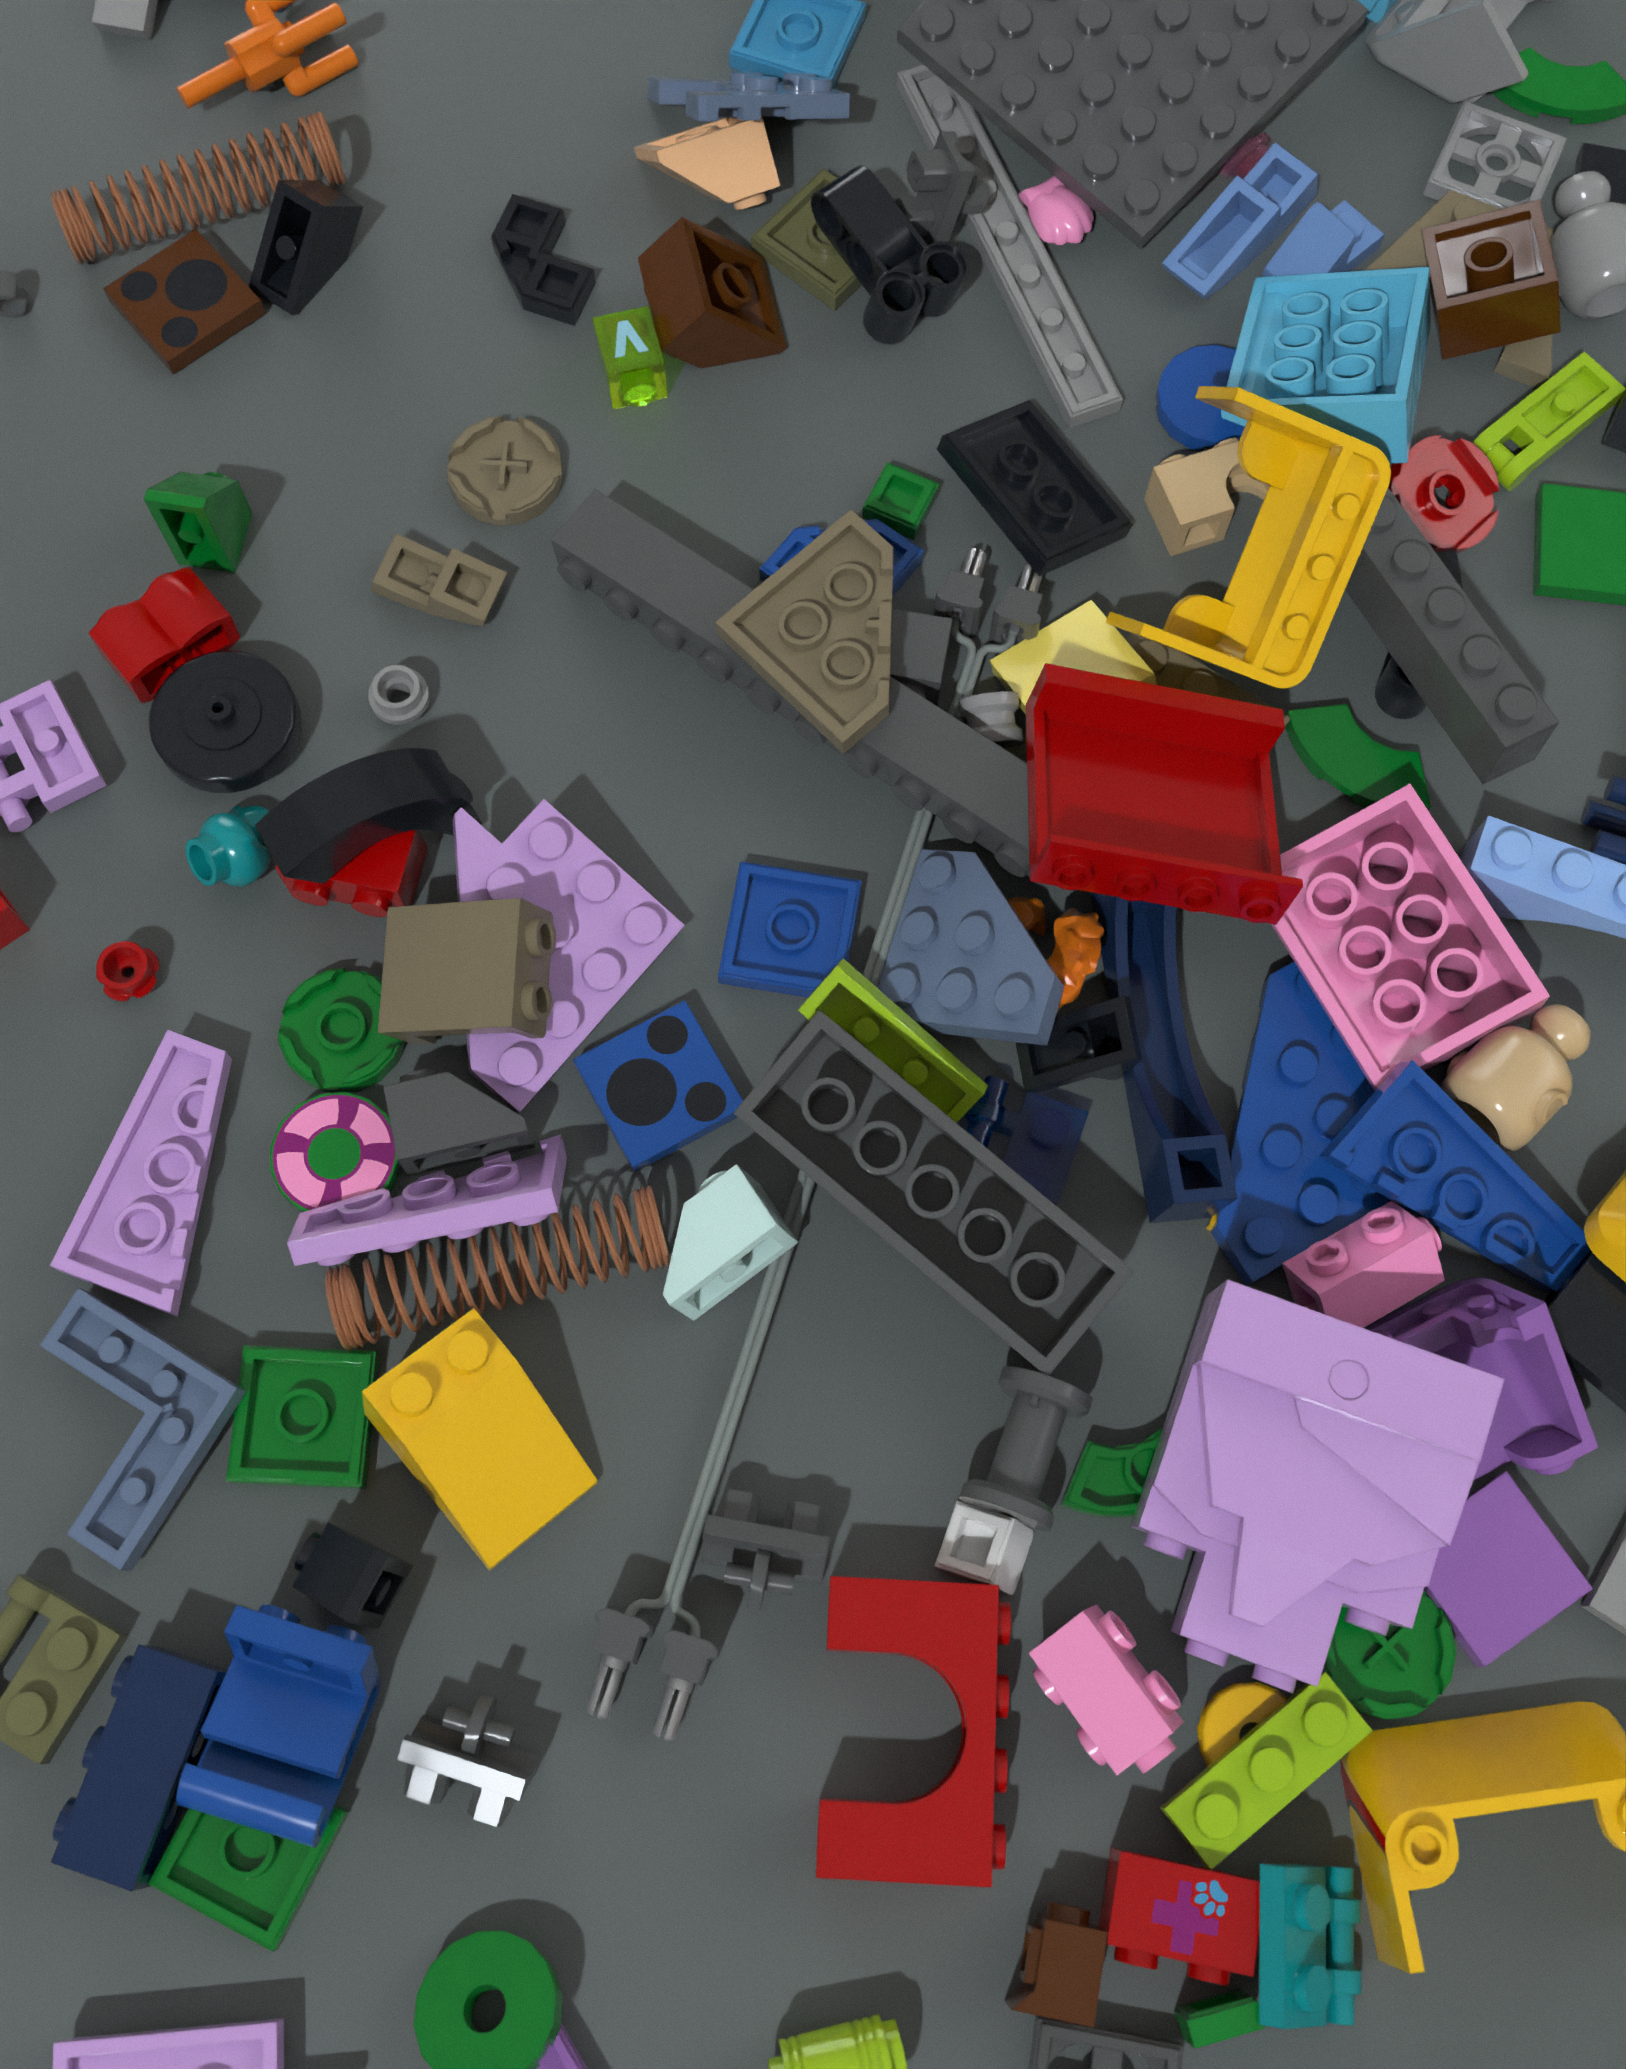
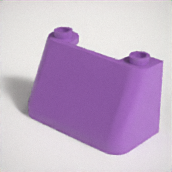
M1470 1278L1448 1285L1364 1327V1329L1504 1379L1474 1480L1510 1461L1523 1468L1535 1470L1542 1475L1558 1474L1571 1468L1579 1457L1599 1448L1546 1302L1492 1279Z

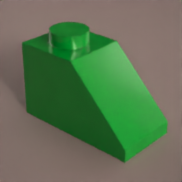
M180 471L146 490L143 500L178 564L235 573L252 517V510L238 480H232L223 474L207 472L200 475Z

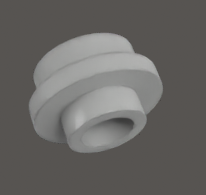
M391 665L380 670L373 678L368 691V700L374 714L379 719L389 724L403 725L415 721L426 711L430 701V692L425 679L420 673L403 665ZM398 693L410 695L402 702H390L392 697Z

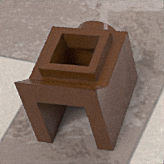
M1047 1901L1046 1914L1038 1913L1036 1924L1026 1923L1018 1975L1024 1984L1004 2000L1011 2010L1094 2028L1108 1932L1098 1925L1089 1923L1091 1910L1070 1904Z

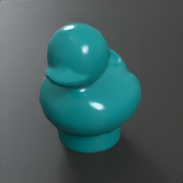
M258 805L246 806L244 808L235 806L231 809L230 813L213 814L206 819L201 826L199 835L188 840L185 847L187 862L195 877L206 886L223 882L234 887H244L255 882L268 869L271 862V853L264 846L265 843L255 824L270 811Z

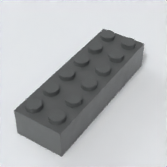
M820 1010L733 1113L1045 1375L1049 1376L1135 1272Z

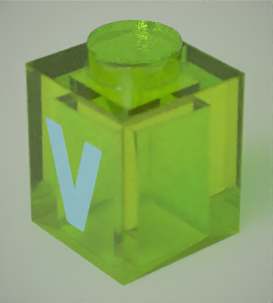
M644 306L593 317L597 354L612 409L625 406H643L653 400L668 397L664 360L649 307Z

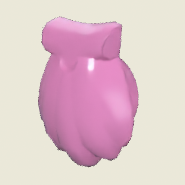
M1054 175L1045 182L1022 190L1018 194L1021 202L1028 207L1029 218L1039 237L1047 243L1064 245L1067 242L1080 243L1083 240L1084 233H1088L1092 229L1094 215L1090 206L1073 191L1065 187Z

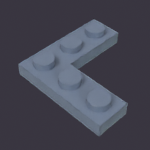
M78 1288L40 1346L145 1414L67 1532V1535L119 1570L132 1571L247 1391L92 1293Z

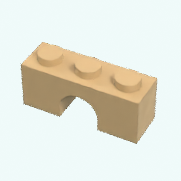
M1239 438L1223 440L1212 449L1190 456L1183 454L1171 456L1153 467L1144 500L1170 557L1224 540L1235 510V506L1229 496L1230 494L1246 492L1264 500L1269 485L1252 479L1242 470L1237 452Z

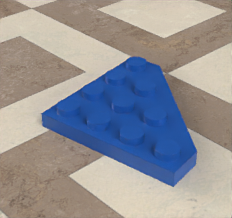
M1295 962L1269 975L1263 984L1259 1002L1258 1022L1255 1036L1251 1041L1241 1087L1243 1088L1237 1120L1233 1125L1228 1149L1238 1198L1216 1214V1220L1211 1229L1215 1240L1247 1287L1283 1267V1262L1308 1249L1312 1244L1324 1240L1364 1217L1368 1212L1392 1201L1319 1157L1375 1091Z

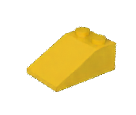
M474 1308L362 1391L364 1414L489 1571L598 1483V1480L518 1361Z

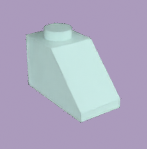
M736 1164L729 1170L717 1172L707 1178L701 1184L698 1193L683 1204L663 1296L671 1307L693 1321L799 1243L761 1185L739 1165Z

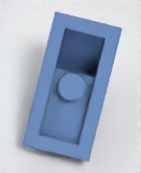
M1345 200L1331 211L1320 202H1316L1308 209L1266 265L1262 275L1269 277L1350 272L1379 249L1385 234Z

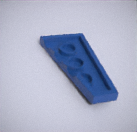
M1413 1060L1401 1062L1319 1155L1320 1158L1418 1217H1424L1431 1225L1541 1291L1556 1292L1590 1252L1584 1231Z

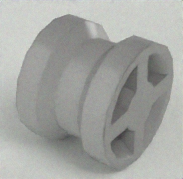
M1017 692L983 693L962 698L958 701L960 715L967 720V726L1003 749L1024 743L1023 731L1015 723L1014 713L1020 707Z

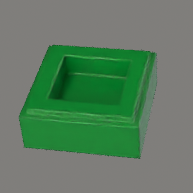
M887 462L863 505L862 519H878L900 535L915 540L938 497L940 484Z
M1240 1989L1177 2006L1178 2010L1174 2011L1181 2037L1194 2049L1266 2028L1264 2025H1259L1258 2000Z

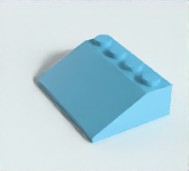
M1430 267L1255 277L1226 387L1242 388L1371 444L1385 454L1389 464L1408 463L1430 334ZM1221 410V417L1223 419L1245 427L1247 420Z

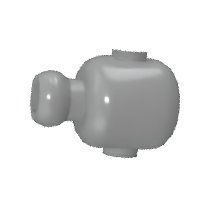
M1595 171L1576 174L1560 185L1555 196V207L1558 214L1565 221L1558 226L1550 240L1559 279V296L1564 307L1578 318L1591 320L1607 318L1626 310V204L1609 202L1611 198L1610 183L1602 174Z

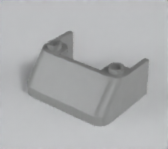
M1396 0L1368 34L1365 42L1376 62L1446 102L1456 103L1461 101L1463 104L1466 101L1473 103L1487 92L1522 82L1529 75L1506 30L1524 7L1536 0Z

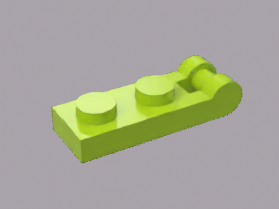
M1584 351L1484 430L1473 441V444L1491 462L1493 468L1498 473V482L1508 492L1512 491L1530 472L1615 405L1626 388ZM1509 439L1522 449L1516 456L1503 445Z

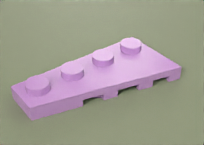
M167 1030L50 1264L51 1267L178 1317L232 1058L226 1051Z
M562 1135L540 1140L542 1153L516 1161L511 1160L508 1150L482 1158L483 1167L460 1178L453 1179L451 1176L446 1175L444 1170L418 1177L419 1180L404 1188L402 1195L391 1198L388 1190L381 1188L299 1213L287 1241L294 1266L317 1262L321 1266H332L349 1260L356 1253L381 1248L384 1252L394 1253L407 1250L418 1244L420 1240L447 1235L451 1239H464L478 1234L488 1226L512 1222L517 1226L538 1223L546 1219L551 1213H556L559 1210L567 1163V1153Z

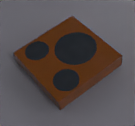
M197 229L189 232L103 288L109 302L172 374H175L266 314L261 300Z

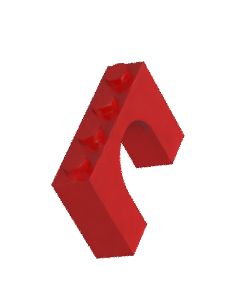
M830 1576L826 1651L901 1655L926 1664L943 1678L955 1697L961 1718V1740L956 1758L947 1774L932 1789L917 1797L901 1801L819 1797L816 1878L992 1888V1869L1004 1870L1006 1859L1005 1824L993 1823L994 1793H1006L1008 1758L1006 1748H995L996 1718L1007 1719L1009 1677L1008 1674H997V1645H1009L1011 1608L1010 1602L998 1601L999 1585Z

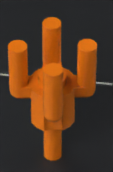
M247 0L245 11L254 27L224 43L230 59L176 87L182 102L190 109L241 80L252 93L279 78H282L288 91L293 96L301 97L359 65L358 59L349 44L302 68L299 58L300 55L305 53V46L347 24L341 8L334 2L291 24L288 20L280 23L274 13L297 0Z

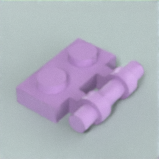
M51 680L45 681L0 703V720L3 724L0 727V816L3 817L9 831L20 832L30 827L33 821L26 806L30 799L38 795L44 806L50 813H53L107 786L59 691ZM17 752L25 769L10 776L4 763L7 756Z

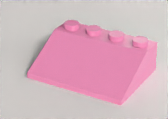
M1411 784L1406 785L1280 855L1282 875L1302 879L1303 888L1277 925H1271L1374 1091L1380 1087L1401 1062L1413 1060L1425 1071L1453 1058L1462 1051L1472 1049L1490 1032L1500 1027L1516 1026L1533 1017L1550 997Z

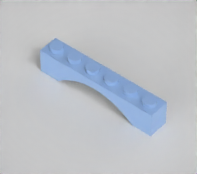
M1489 815L1466 843L1460 860L1497 916L1506 919L1537 920L1573 925L1626 939L1625 864Z

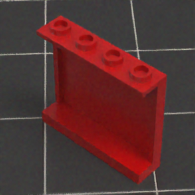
M1045 663L1026 703L1030 882L1053 885L1065 890H1081L1110 895L1128 901H1144L1178 907L1190 912H1206L1240 918L1252 923L1277 925L1303 888L1302 879L1283 876L1269 752L1285 729L1283 709Z

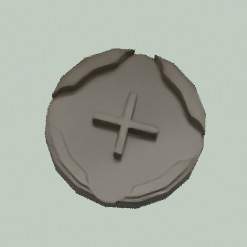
M502 416L489 417L467 427L453 442L448 455L450 461L447 466L449 487L460 508L476 520L497 526L523 524L543 514L557 499L563 482L560 451L549 432L532 420L517 417L518 422L512 420L503 421Z

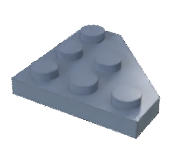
M922 849L877 988L927 1032L1047 1046L1064 990L1063 983L1035 944V940L1000 890L985 863L975 852Z

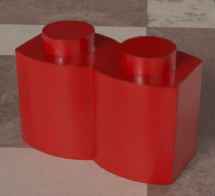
M190 567L158 576L139 600L108 609L101 615L97 624L88 633L102 657L141 704L153 700L164 680L179 666L203 654L227 651L240 638L231 615Z

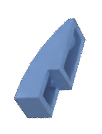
M1275 142L1244 179H1241L1239 176L1234 178L1162 262V268L1202 299L1206 300L1248 267L1317 196L1318 174Z

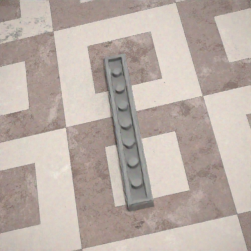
M923 64L897 72L896 87L927 149H934L940 132L955 131L959 138L957 142L959 153L963 158L981 170L979 179L988 188V200L981 212L972 215L965 214L963 220L1067 428L1071 429L1120 412L1123 399L972 105Z

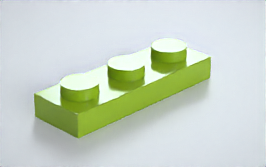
M844 958L798 1009L809 1021L819 1010L822 1011L956 1123L984 1095L988 1087L983 1080Z
M1322 1672L1318 1687L1307 1683L1303 1685L1160 1808L1207 1869L1212 1870L1373 1730L1328 1674Z

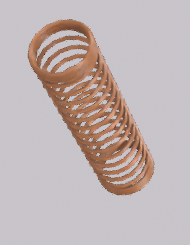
M318 111L317 114L313 113L312 116L307 114L306 120L302 117H299L297 120L305 159L288 124L285 122L281 123L280 130L289 167L273 133L269 128L264 127L263 136L273 176L253 134L247 132L246 142L257 184L235 139L230 137L228 141L241 193L219 146L212 143L211 150L225 201L202 152L195 148L194 157L208 207L183 155L178 153L176 156L191 213L166 161L160 158L159 165L175 221L148 166L142 164L141 168L158 228L131 172L125 169L124 175L136 211L141 234L126 207L113 177L108 174L106 179L119 217L124 240L115 226L95 182L90 179L89 186L102 223L107 246L102 240L78 188L74 185L71 187L75 202L68 189L64 187L62 191L59 189L57 192L52 191L50 196L54 210L76 261L82 265L83 262L88 263L89 260L92 262L95 260L96 250L91 231L104 253L108 256L112 255L113 244L108 224L120 246L128 251L131 245L124 215L137 240L145 246L148 242L141 209L158 239L163 240L165 230L157 200L170 226L176 234L180 235L182 224L173 191L190 225L194 229H198L199 218L189 182L207 219L214 225L217 219L206 176L225 215L232 219L234 215L222 167L245 213L249 214L251 207L238 158L260 205L266 209L268 202L255 152L274 194L280 177L271 144L287 179L298 180L288 138L307 180H317L305 132L312 144L329 186L334 188L335 185H345L346 179L323 113Z
M647 1184L646 1188L641 1186L639 1190L634 1188L632 1191L642 1254L623 1200L617 1193L613 1196L622 1262L601 1203L598 1199L594 1198L592 1204L602 1270L580 1208L575 1203L573 1204L572 1214L582 1277L571 1252L559 1213H551L560 1264L561 1283L550 1258L539 1222L532 1224L541 1290L530 1267L518 1227L510 1222L519 1275L520 1296L506 1265L494 1226H490L489 1233L499 1284V1302L495 1297L486 1274L475 1235L468 1237L476 1272L479 1308L474 1303L458 1259L454 1239L448 1238L447 1244L452 1259L457 1288L458 1315L453 1309L445 1290L433 1244L428 1241L426 1250L435 1284L437 1321L432 1315L423 1294L412 1249L405 1250V1257L414 1287L417 1316L416 1327L411 1321L401 1298L392 1257L386 1252L384 1263L394 1296L395 1333L389 1326L380 1305L376 1280L370 1260L365 1258L362 1265L374 1308V1338H372L367 1330L361 1297L349 1266L344 1263L341 1267L336 1265L334 1269L329 1267L325 1273L326 1295L333 1325L342 1347L350 1351L352 1348L357 1350L358 1346L363 1348L367 1341L375 1345L381 1335V1325L389 1336L397 1339L402 1329V1318L410 1330L418 1333L423 1323V1312L430 1324L439 1328L443 1321L444 1305L451 1318L457 1321L464 1316V1297L470 1309L474 1308L481 1316L485 1310V1290L492 1305L499 1311H502L506 1304L505 1282L514 1301L522 1306L526 1300L527 1293L525 1273L535 1295L539 1299L544 1300L547 1294L545 1264L555 1288L564 1295L568 1288L565 1255L577 1284L585 1290L588 1285L585 1246L598 1279L606 1284L609 1278V1267L605 1238L620 1275L627 1278L630 1270L624 1226L637 1262L644 1272L647 1273L649 1271L650 1264L655 1271L658 1267L661 1269L664 1266L669 1267L671 1260L652 1186Z

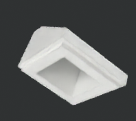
M957 1501L935 1567L978 1584L999 1585V1592L1013 1595L1034 1532L1015 1518Z

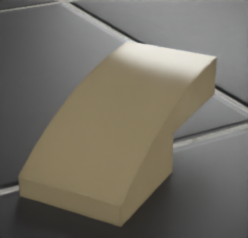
M395 533L372 580L371 592L434 616L465 624L484 626L506 579L507 572L455 548H452L449 555L446 556Z

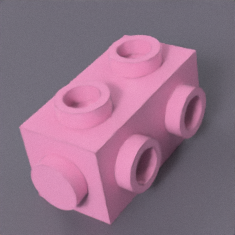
M1393 1201L1368 1212L1359 1220L1324 1240L1312 1244L1308 1249L1282 1263L1295 1304L1361 1328L1368 1326L1445 1281L1438 1252L1442 1250V1243L1438 1233L1424 1217L1419 1216L1415 1218Z
M1095 1604L1083 1610L1029 1652V1655L1037 1665L1033 1670V1674L1047 1697L1056 1705L1064 1702L1078 1721L1080 1727L1076 1730L1077 1736L1086 1752L1097 1764L1104 1766L1108 1763L1117 1776L1135 1763L1142 1774H1144L1177 1748L1169 1736L1184 1723L1176 1712L1181 1707V1702L1167 1680L1156 1670L1148 1674L1131 1650L1136 1646V1641L1124 1622L1111 1610L1104 1614L1099 1606Z

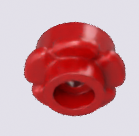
M120 941L111 944L100 954L96 965V977L104 985L103 991L109 998L125 1002L133 996L135 998H143L154 989L157 983L155 973L158 972L160 964L157 956L151 949H142L134 942ZM127 968L134 969V973L130 977H124L123 975Z

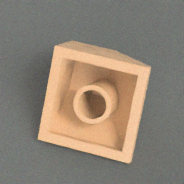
M762 116L760 120H738V117H724L718 119V121H712L634 147L638 160L716 201L733 202L735 210L749 208L765 202L767 199L764 191L780 186Z

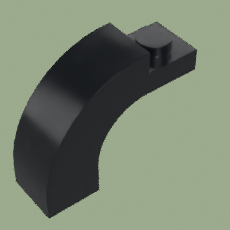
M403 748L372 754L319 776L285 798L255 824V827L284 877L324 884L356 855L375 843L393 835L412 830H431L454 836L453 817L460 808H463L480 825L482 822L470 804L473 801L471 791L459 777L448 771L436 750Z

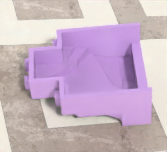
M1226 1280L1206 1295L1131 1523L1132 1528L1147 1533L1143 1545L1150 1549L1184 1560L1187 1548L1196 1551L1170 1632L1188 1638L1184 1652L1225 1667L1228 1655L1231 1654L1255 1664L1251 1678L1293 1693L1297 1680L1318 1687L1342 1606L1348 1608L1344 1621L1380 1635H1387L1390 1624L1412 1629L1424 1587L1429 1586L1439 1548L1451 1545L1482 1458L1504 1379L1230 1280Z

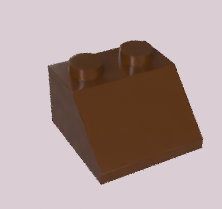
M1540 199L1422 229L1426 266L1430 267V293L1442 360L1561 332L1559 279Z
M681 217L638 257L644 283V292L648 299L655 328V338L660 352L703 369L777 355L787 348L762 255Z

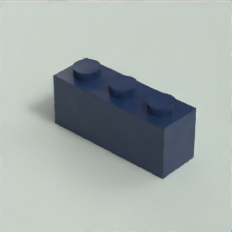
M138 1644L134 1656L128 1655L124 1659L112 1684L111 1695L117 1699L106 1726L101 1725L95 1730L85 1749L82 1766L88 1770L77 1798L72 1797L66 1802L55 1823L53 1840L58 1842V1845L50 1863L131 1892L150 1887L148 1883L170 1844L184 1808L177 1805L176 1802L181 1775L186 1763L194 1766L198 1765L209 1739L203 1738L201 1729L226 1675V1669L159 1646Z

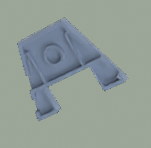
M731 71L730 80L648 76V100L657 104L686 105V116L697 121H718V117H738V120H760L761 116L785 117V119L849 118L850 93L833 89L831 78L816 77V74L785 72L783 73V82H778V77L763 76L761 72Z

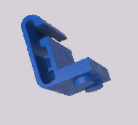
M236 1605L224 1631L234 1657L201 1729L203 1738L209 1740L198 1765L194 1766L186 1763L178 1785L176 1802L177 1805L316 1848L323 1837L379 1694L381 1680L373 1647L366 1645L367 1639L364 1636L342 1626L329 1625L326 1631L323 1632L300 1625V1619L296 1615L280 1607L261 1605L257 1612Z

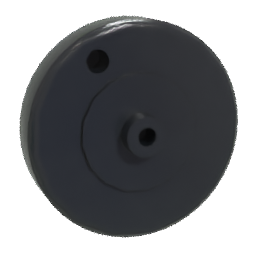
M241 651L211 652L195 657L179 666L159 687L149 713L151 740L168 769L185 784L211 793L240 792L269 780L285 766L293 755L302 727L299 703L285 676L267 660Z

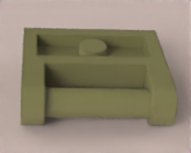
M18 1574L6 1592L11 1598L0 1614V1666L35 1611L51 1620L0 1698V1741L39 1765L49 1764L127 1640L128 1635L36 1580L23 1574Z

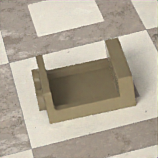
M522 898L388 907L378 1033L414 1045L436 1044V1036L517 1033L531 1039L544 1038L546 1035L547 1018L552 1009V995L549 988L550 960L556 946V931L553 925L552 913Z

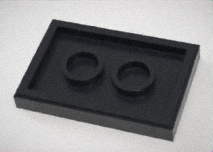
M1030 400L941 437L936 450L1039 577L1126 538L1133 525Z

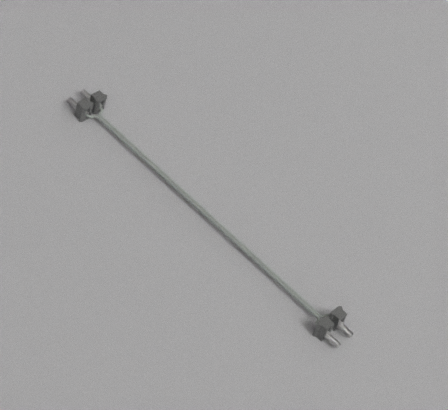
M977 548L968 550L961 572L953 569L949 570L944 588H938L936 591L933 614L934 616L952 618L951 636L955 641L965 645L968 650L948 711L950 715L961 722L964 721V717L960 715L958 701L972 696L984 656L988 653L1001 654L1023 640L1037 637L1041 622L1039 609L1043 594L1037 592L1042 576L1039 577L1035 572L1030 588L1026 590L1032 572V567L1027 564L1024 566L1018 587L1008 585L1002 604H997L994 607L989 641L993 644L983 645L976 653L975 643L970 637H975L978 634L983 605L981 598L985 580L981 575L987 559L986 553L980 549L972 575L970 574ZM924 808L921 811L916 810L864 969L863 976L876 987H878L933 814ZM799 1170L783 1219L796 1239L815 1184L801 1170ZM794 1246L768 1265L661 1596L655 1600H636L628 1606L625 1614L608 1608L600 1609L595 1614V1618L600 1624L591 1650L600 1652L602 1655L599 1661L600 1666L585 1709L591 1716H594L610 1668H613L598 1713V1718L609 1717L622 1674L626 1671L628 1662L637 1664L644 1640L651 1638L654 1634V1629L650 1626V1623L634 1617L639 1610H658L670 1601L674 1615L687 1623L690 1628V1635L672 1629V1631H666L662 1636V1640L667 1647L658 1672L668 1676L665 1683L666 1689L652 1729V1733L656 1737L661 1738L677 1689L679 1694L664 1740H674L676 1738L688 1696L692 1693L694 1684L703 1685L710 1660H716L719 1656V1650L715 1647L714 1643L700 1639L701 1629L699 1622L694 1615L681 1607V1598Z

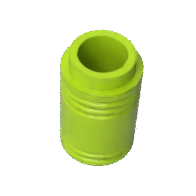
M879 2014L871 2015L869 2018L863 2017L861 2020L856 2019L852 2023L848 2021L801 2033L796 2037L789 2036L787 2039H778L781 2056L767 2059L769 2069H907L903 2045L895 2018L881 2021Z

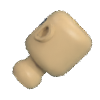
M1560 1004L1545 1006L1539 1009L1532 1017L1530 1030L1512 1025L1500 1027L1485 1035L1470 1051L1465 1050L1456 1054L1449 1064L1447 1077L1442 1082L1441 1089L1504 1152L1519 1150L1542 1129L1562 1106L1568 1104V1099L1572 1094L1573 1077L1566 1061L1579 1058L1588 1049L1591 1037L1590 1028L1577 1012L1567 1006Z

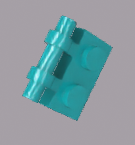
M1260 1864L1259 2025L1280 2029L1326 2026V2023L1355 2025L1354 1995L1362 1994V1970L1354 1968V1923H1361V1899L1354 1898L1353 1868L1332 1865L1319 1867L1302 1864Z

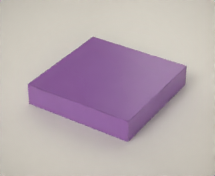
M1506 1471L1496 1475L1468 1495L1451 1545L1439 1548L1429 1586L1424 1587L1423 1591L1427 1593V1597L1433 1600L1438 1609H1442L1451 1624L1454 1637L1477 1668L1486 1667L1593 1588Z

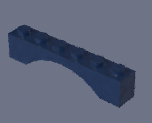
M1090 892L1093 911L1098 914V922L1104 928V935L1100 938L1101 956L1109 1000L1121 996L1130 997L1142 1055V1061L1125 1074L1123 1078L1149 1223L1211 1218L1238 1197L1226 1135L1214 1117L1201 1088L1184 1026L1176 958L1177 907L1144 901H1128L1120 897Z

